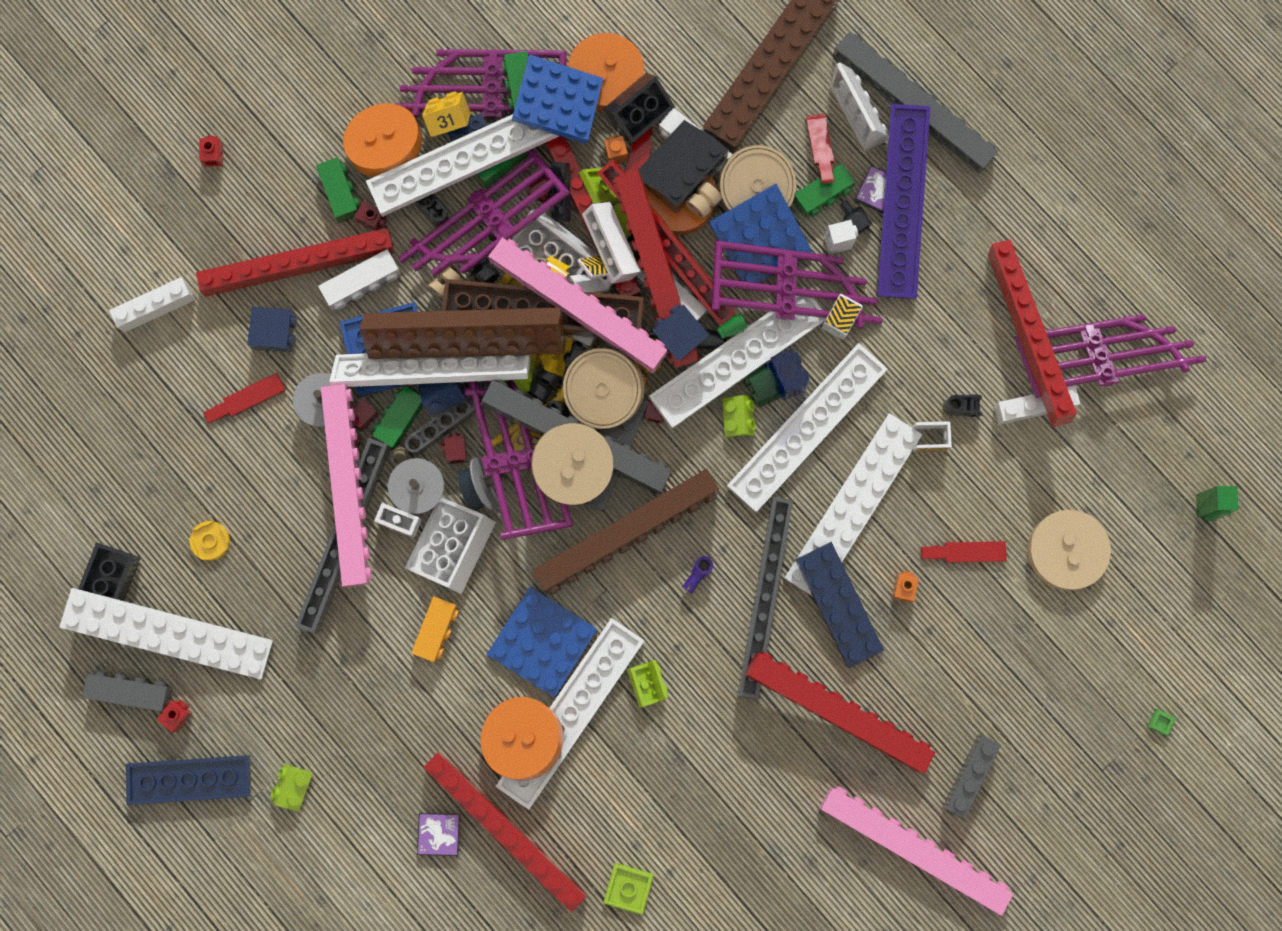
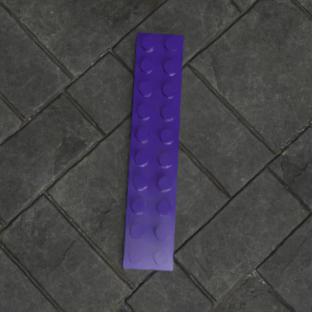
M891 104L877 297L917 299L930 106Z

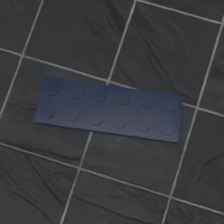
M832 542L795 559L847 668H851L884 651Z
M250 755L126 764V805L251 796Z

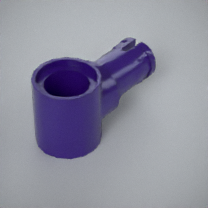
M702 556L697 559L695 566L691 570V575L682 585V588L685 590L691 585L688 590L690 594H693L701 580H704L711 573L713 562L709 557ZM701 561H706L709 563L710 568L707 571H702L699 569L698 564Z

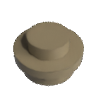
M396 447L392 449L390 459L393 464L398 466L403 461L410 459V453L406 448Z

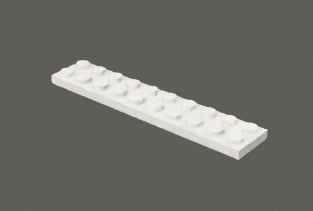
M512 114L375 176L366 182L383 217L559 136L511 121Z
M796 296V307L822 310L814 298ZM770 311L744 329V332L735 335L649 395L648 398L670 428L673 429L821 325L827 318L795 314V320H781L780 318H775L776 312Z
M858 343L731 480L727 487L756 513L887 371V368Z
M367 353L336 355L329 383L330 386L345 384L347 387L528 379L531 355L368 359Z
M890 413L887 415L797 558L832 542L841 562L844 560L921 438L922 434ZM795 561L784 579L812 596Z
M71 588L59 627L257 679H262L273 642L271 639Z
M611 618L550 706L561 722L564 738L562 751L555 765L544 775L529 781H516L502 776L495 787L529 810L640 649L644 640Z

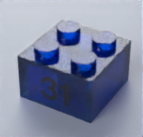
M793 348L770 357L767 365L778 383L776 387L781 393L783 401L804 393L810 381L807 372L801 369L800 364L802 362L799 354L794 353Z

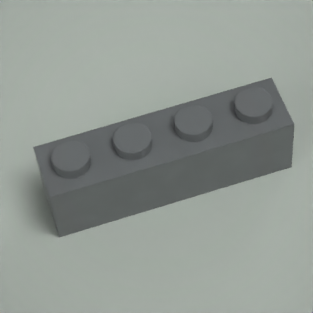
M95 671L94 674H87L82 695V698L157 711H164L170 702L172 687H167V682L154 681V684L146 683L147 679L134 677V681L126 680L127 676L115 674L114 678L107 677V672Z
M977 735L942 808L961 818H966L1001 744L984 735Z

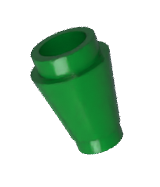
M739 314L732 316L717 328V331L723 339L742 333L748 327L742 315Z

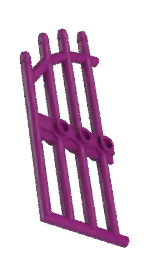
M436 50V56H447V58L434 67L412 68V74L427 75L420 85L400 86V92L417 93L414 103L395 104L412 111V115L417 118L420 111L425 110L427 104L422 103L424 93L483 94L482 104H467L470 112H482L483 118H501L502 112H514V110H510L509 104H502V94H511V92H507L506 86H502V76H508V74H504L502 67L504 55L527 51L528 57L530 54L539 58H559V64L566 66L567 51ZM460 57H484L483 68L448 66ZM436 75H483V86L430 85Z
M530 149L527 152L529 155L527 160L486 191L482 188L474 191L471 197L467 199L469 204L420 241L416 238L411 239L410 244L412 247L406 253L400 255L398 259L403 263L409 257L420 252L425 256L412 266L415 272L430 261L435 260L441 263L431 270L433 276H437L451 264L467 263L459 269L464 274L489 256L502 237L508 241V239L514 237L569 195L570 192L534 149ZM534 163L539 167L536 172L495 203L490 199L492 195ZM543 175H546L549 181L503 215L499 210L501 207ZM554 186L559 192L514 227L511 225L509 220ZM475 210L478 216L432 251L425 247L471 211ZM483 221L488 226L450 256L441 254ZM492 233L496 236L497 239L478 254L465 255Z
M715 241L712 311H720V305L776 312L775 318H780L781 320H795V314L827 318L830 313L828 310L796 307V296L837 301L841 293L796 288V277L842 283L847 294L843 295L859 304L877 305V299L857 295L851 284L862 286L866 285L867 280L860 277L845 276L833 264H843L844 258ZM722 249L778 256L777 267L722 260ZM797 259L820 262L832 274L797 270ZM721 268L777 275V285L721 279ZM721 287L776 293V304L720 297ZM860 310L854 322H856L857 329H863L864 323L882 324L883 319L877 316L863 315L862 310Z
M1145 315L1129 316L1046 331L1048 338L1080 333L1083 340L1082 342L1053 346L1054 354L1086 349L1089 358L1059 362L1060 370L1088 365L1093 367L1095 374L1064 379L1066 386L1098 381L1099 386H1112L1119 383V377L1180 367L1182 372L1186 373L1190 371L1189 365L1206 362V356L1200 355L1183 358L1178 350L1191 348L1194 346V342L1187 340L1171 343L1163 335L1175 333L1176 328L1169 326L1151 329L1138 324L1146 321ZM1124 326L1137 332L1103 338L1100 329ZM1014 336L1035 398H1041L1019 337ZM1145 338H1152L1161 344L1112 354L1108 353L1106 345ZM1163 352H1170L1175 359L1115 370L1112 361Z
M509 380L510 389H517L514 381ZM469 381L470 388H464L465 396H472L487 455L481 457L485 477L492 476L505 527V532L499 533L500 539L507 540L573 527L568 504L559 503L564 520L552 522L546 496L539 489L534 478L533 481L544 524L533 526L519 473L520 470L531 469V458L534 448L529 430L519 425L525 449L514 451L506 418L496 413L506 453L494 454L483 406L480 405V396H484L487 389L478 388L476 381ZM509 472L512 474L525 528L513 530L500 474Z

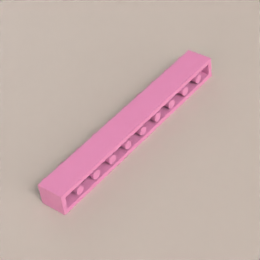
M502 237L488 256L490 262L556 308H561L562 312L651 373L655 372L667 355L666 346L661 341L652 340L645 330L641 328L639 330L632 326L633 323L625 317L621 319L617 316L614 309L606 306V308L602 306L599 299L595 296H588L583 293L584 290L575 283L572 285L567 282V278L559 272L556 274L550 270L551 267L545 262L541 261L539 263L536 261L532 253L527 250L524 252L520 250L518 244L513 240L508 239L507 241Z
M345 384L321 387L342 586L348 588L370 585L369 579H372V569L368 567L367 559H370V550L365 544V539H368V531L363 526V519H366L365 508L361 507V499H364L362 487H359L361 470L360 467L357 468L356 460H359L358 448H355L354 440H357V432L352 426L355 414L354 410L350 408V401H353L352 390L348 389Z
M837 786L836 789L830 787L819 809L1001 916L1003 915L1013 896V893L1008 891L1009 886L1000 881L997 884L990 880L992 876L982 870L977 873L972 870L973 865L965 860H962L960 863L954 859L955 854L946 849L943 852L936 848L937 844L929 839L921 840L918 838L919 833L910 828L907 831L900 827L902 823L892 817L890 820L882 817L884 813L875 807L870 810L864 806L866 802L855 796L852 799L846 796L848 792Z

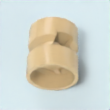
M705 181L697 188V194L691 195L685 202L687 207L701 219H704L710 213L711 207H715L722 199L717 189Z
M450 267L441 271L440 277L434 278L428 285L442 300L445 279L463 280Z

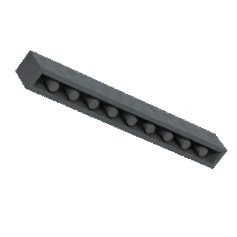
M849 32L835 47L833 56L845 66L851 68L855 74L892 104L930 106L929 134L977 173L980 174L996 156L998 151L991 142H986L976 130H971L966 126L964 120L955 117L948 107L940 105L933 95L924 92L921 86L908 79L902 70H897L893 67L887 58H882L877 54L875 48L867 46L860 36Z
M501 380L491 381L480 405L541 436L554 427L569 423H579L577 419L571 416L567 418L561 415V411L556 408L550 407L549 409L543 406L544 403L536 398L531 400L521 390L508 388V385ZM603 435L612 452L613 472L655 494H659L671 470L667 469V465L658 461L655 463L649 460L650 457L641 452L637 454L631 451L632 448L623 443L620 445L614 442L615 439L611 436Z
M368 438L357 466L361 470L359 487L363 489L364 499H361V507L365 508V513L391 449L387 444ZM334 525L295 627L315 634L320 632L341 578L336 525Z
M773 497L771 500L737 696L759 699L761 684L746 677L744 674L755 653H767L793 500Z

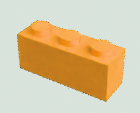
M433 596L411 654L433 662H437V659L441 660L445 648H442L445 640H449L452 629H449L452 621H456L459 614L457 605Z

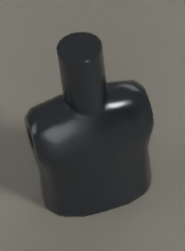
M847 200L840 204L846 211L843 221L851 220L852 225H855L858 235L873 224L862 207L853 209Z

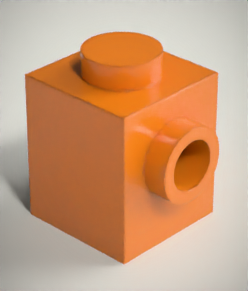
M614 135L604 140L608 163L611 160L617 161L618 164L628 161V153L623 136L618 137Z
M907 571L897 574L892 598L910 603L914 602L919 578L914 577V573Z

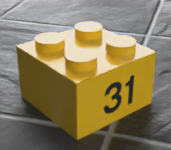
M451 92L445 98L439 99L437 97L429 100L422 117L430 136L433 137L467 126L471 112L463 92Z

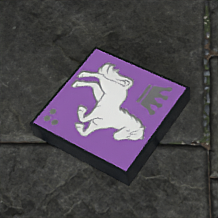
M870 166L854 201L883 214L886 172Z
M419 813L417 855L459 856L460 814Z

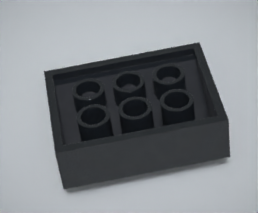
M683 120L638 171L641 174L644 187L677 214L686 204V200L691 195H694L697 188L704 181L706 182L728 158L729 150L711 135Z

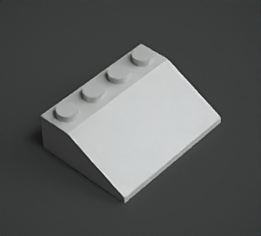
M838 63L835 67L830 88L865 152L884 143L888 136L886 126L881 124L877 109L872 107L868 92L864 91L861 87L860 77L855 75L851 68Z
M546 213L517 233L512 239L518 244L520 250L523 252L527 250L535 257L534 259L539 263L541 261L546 263V259L552 256L570 266L567 282L572 285L573 283L569 279L570 276L586 274L577 262L578 259L599 256L598 253Z
M441 497L438 504L434 507L405 569L462 594L496 522L481 513Z

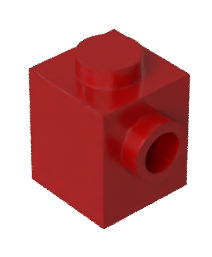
M216 136L199 138V161L204 167L223 166V143Z
M171 700L157 718V721L171 732H178L193 712L189 710L190 706L183 700Z

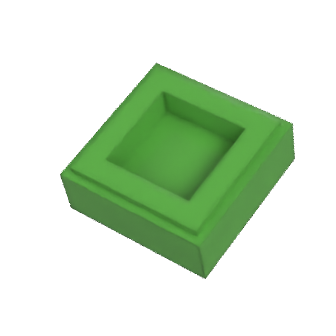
M1155 709L1147 727L1164 736H1168L1176 718L1159 709Z

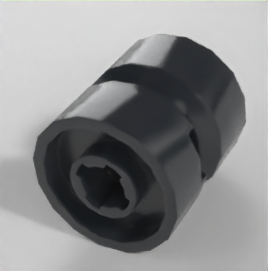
M488 257L468 271L470 276H475V282L494 283L500 276L497 268L494 265H490Z
M541 367L535 375L536 380L531 381L527 393L536 399L539 398L540 401L546 404L552 396L551 391H556L561 384V380L553 373ZM542 381L546 383L548 386L545 387L544 385H542Z

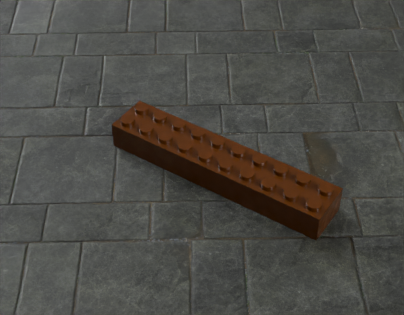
M791 0L707 119L702 131L714 137L730 153H735L835 10L839 0Z
M445 279L442 311L556 308L526 286ZM583 292L588 296H595L605 308L609 306L614 309L616 315L621 319L625 317L633 323L632 326L639 330L641 328L644 297ZM562 312L566 335L600 338Z
M561 308L364 313L360 326L368 359L564 354L566 333Z
M705 469L532 571L546 594L550 592L553 595L561 590V585L565 583L570 585L579 579L578 576L585 572L587 575L596 570L597 564L602 562L604 565L613 560V555L619 552L621 555L631 549L630 545L633 543L640 544L647 540L648 535L652 532L658 534L663 531L665 525L669 522L675 524L682 519L683 514L688 512L690 515L697 511L700 504L704 502L706 505L716 499L719 488L708 469Z

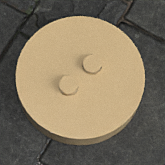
M754 145L733 153L725 161L718 175L717 190L722 196L721 204L728 211L771 185L777 184L786 203L790 207L796 193V177L790 162L783 154L768 146Z
M612 348L592 349L579 355L568 367L563 381L564 399L570 412L580 422L594 428H612L625 423L638 411L644 396L643 376L634 360L621 351Z
M576 423L563 424L547 431L537 442L531 458L532 475L539 489L550 499L570 505L586 503L600 495L607 487L613 472L612 452L604 437L591 427Z
M1061 510L1043 518L1034 527L1028 540L1027 554L1029 563L1039 579L1053 588L1072 591L1087 587L1100 579L1110 562L1111 545L1105 529L1095 518L1077 510Z

